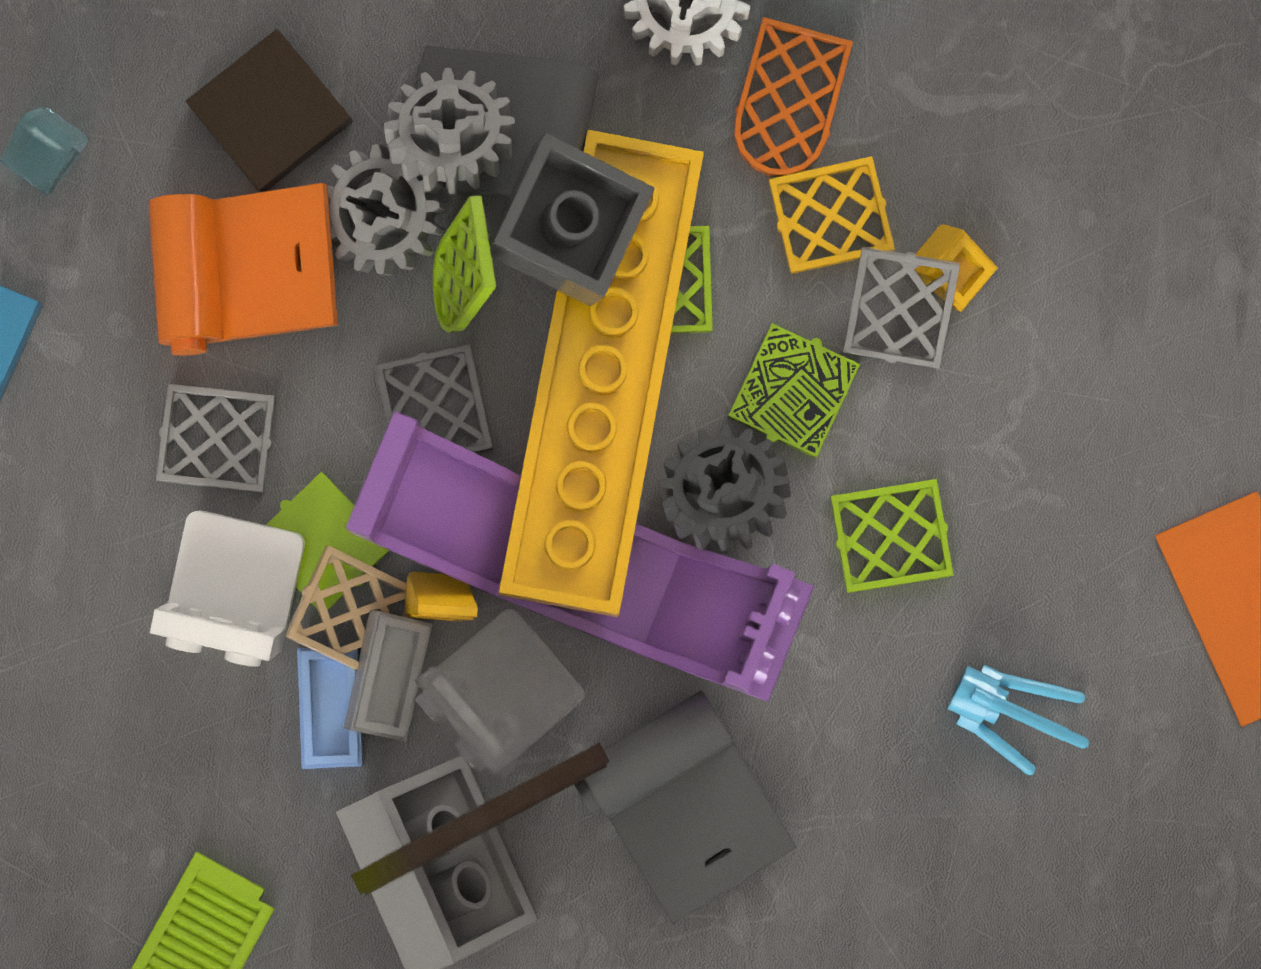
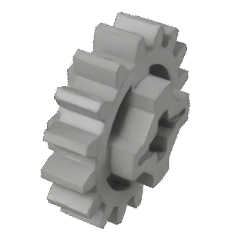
M445 68L442 80L435 82L427 72L420 74L422 87L417 90L412 86L402 85L400 87L402 103L389 102L387 106L389 121L384 123V132L389 148L390 160L392 164L402 163L403 176L407 181L421 174L423 175L424 190L431 191L438 181L446 182L449 194H456L458 181L466 180L475 190L480 188L479 174L483 171L493 177H497L500 174L499 159H511L513 155L512 139L516 138L515 118L511 117L510 100L508 97L497 98V87L494 81L491 80L478 87L476 85V72L469 70L463 80H455L452 69Z
M379 144L372 145L370 159L363 152L351 151L350 161L352 167L347 169L334 164L331 170L339 181L335 187L327 185L328 197L331 198L329 206L332 224L330 227L331 241L341 242L334 256L343 261H350L355 258L354 269L369 273L375 266L377 274L392 276L394 261L401 269L409 271L414 269L415 263L412 254L417 252L430 257L433 254V250L426 241L429 234L443 236L445 232L444 228L434 223L436 214L448 211L447 204L434 201L433 195L443 188L442 181H438L431 191L424 190L423 175L421 174L407 181L403 176L402 163L392 164L388 148ZM373 175L370 183L356 189L362 181ZM411 188L416 199V210L409 196ZM370 202L376 205L382 203L390 207V211L398 213L400 217L399 219L389 216L383 218L376 214V210L366 207V203ZM349 213L355 224L354 232L350 224ZM407 231L409 232L402 241L391 247L395 237Z

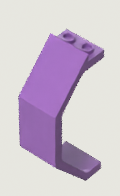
M394 411L347 523L346 529L349 532L476 589L608 643L769 702L814 586L795 579V572L773 563L768 568L759 567L709 550L697 549L696 546L636 524L618 618L500 596L499 589L521 475L426 430L420 425L418 420Z

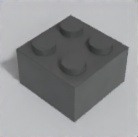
M545 132L533 145L489 238L491 257L588 306H592L605 297L655 188Z

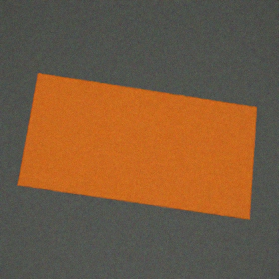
M1256 491L1155 535L1241 727L1261 719V499Z

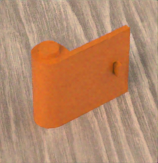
M318 183L214 200L196 194L164 195L149 200L148 208L158 343L171 346L172 355L190 356L204 354L207 352V344L338 326L326 184Z

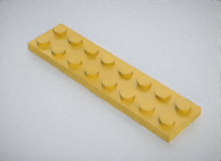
M587 130L583 152L655 189L605 297L592 306H588L558 290L556 292L499 595L618 618L704 152Z

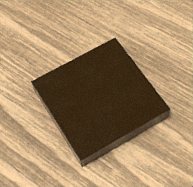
M278 28L186 100L191 110L259 192H266L353 123L350 115Z

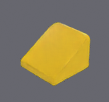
M946 224L940 225L916 253V256L960 263L952 307L959 312L963 311L998 269L964 230ZM922 265L915 268L926 286L944 274L940 268ZM948 282L933 291L944 301Z
M414 571L408 574L404 615H408V618L455 622L472 621L473 618H477L478 608L469 585L445 574Z

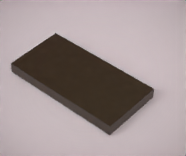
M599 742L351 874V877L360 895L363 893L368 895L607 767L606 763L610 761Z

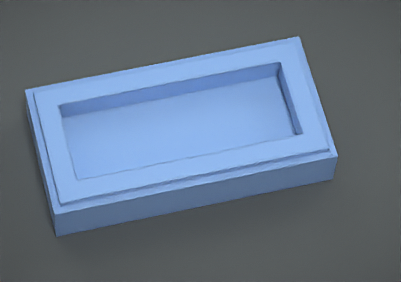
M297 648L302 769L364 766L363 733L343 728L356 670L310 648ZM358 648L344 655L359 661L360 649Z

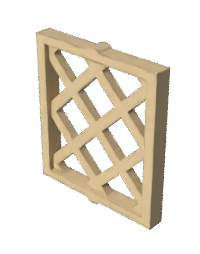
M327 545L324 547L308 585L302 590L301 601L285 637L357 670L359 662L344 654L362 647L365 629L360 616L369 613L370 610L377 609L380 612L389 613L387 605L405 599L406 583ZM341 562L365 574L347 580ZM332 563L339 584L320 591L318 585L326 565ZM378 580L402 592L384 598ZM369 581L375 602L357 608L350 588ZM342 591L349 612L330 619L323 598ZM315 601L322 622L303 629L301 625L302 618L309 603ZM352 619L359 640L340 647L333 626ZM325 630L331 648L306 636Z

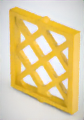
M872 156L769 179L768 183L778 220L777 231L781 233L790 275L860 259L862 249L847 252L857 236L873 246L869 248L892 252L895 250L885 210L886 200L881 194ZM855 170L846 185L829 176ZM862 173L870 178L874 194L871 201L852 190ZM815 179L806 194L789 185ZM822 182L841 192L831 210L812 199ZM782 191L801 201L791 219L783 214L779 197ZM847 197L866 208L856 225L837 214ZM807 206L826 217L815 234L797 223ZM872 212L877 214L880 219L883 236L880 240L862 229ZM832 221L850 231L849 236L840 249L822 239ZM792 230L810 240L809 245L800 258L795 256L792 251L789 239ZM817 245L833 255L807 261Z

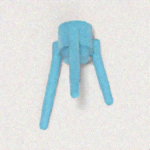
M985 664L981 671L970 666L966 667L947 707L948 710L960 715L956 725L975 733L1027 775L1035 773V766L982 723L983 720L995 724L1000 713L1078 748L1085 749L1089 746V740L1086 737L1007 701L1009 691L999 686L1074 703L1085 701V695L1082 692L1004 674Z

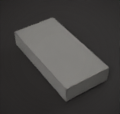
M370 610L344 729L406 742L432 623Z

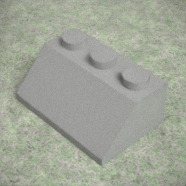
M463 754L375 792L337 811L336 814L360 869L415 839L484 804L485 801ZM496 826L371 893L405 969H442L538 921Z

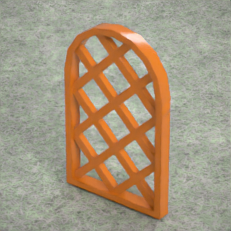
M763 17L740 103L735 109L734 139L739 154L751 168L767 176L781 177L803 172L817 161L827 139L830 137V126L853 41ZM774 29L798 36L782 44ZM766 31L776 49L758 58ZM813 40L838 47L822 55ZM805 41L815 60L797 69L787 51ZM844 52L836 80L826 62ZM780 55L790 74L772 83L762 65ZM819 66L829 85L811 94L801 76ZM755 70L765 88L747 97ZM794 80L804 99L786 108L776 90ZM833 91L827 117L825 118L816 100ZM769 94L779 113L761 122L751 104ZM809 105L819 123L801 133L791 114ZM745 109L754 127L740 134L741 118ZM784 119L794 138L775 147L766 128ZM823 130L820 142L813 154L805 140ZM759 133L769 152L754 159L745 149L743 141ZM799 144L807 160L801 165L788 169L780 154ZM773 158L779 169L769 168L763 165V163Z

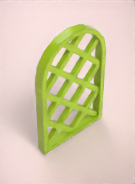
M469 196L441 238L435 251L432 278L434 306L442 329L448 333L463 331L496 288L482 196ZM466 233H467V235H468V236H467V246H466V249H465V248H464V246H465V236H466ZM476 245V259L474 260V248ZM454 250H455V252H456V255H455V265L453 266V257H454ZM464 261V276L462 277V266ZM472 273L474 274L473 288H471ZM451 278L453 279L452 294L450 293ZM460 289L462 290L461 306L459 304Z

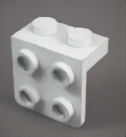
M197 510L190 513L186 518L169 601L154 610L150 634L167 637L165 643L167 647L184 652L200 653L202 646L226 651L224 659L239 665L258 667L261 665V660L270 661L283 649L305 548L304 538L297 532L207 511Z

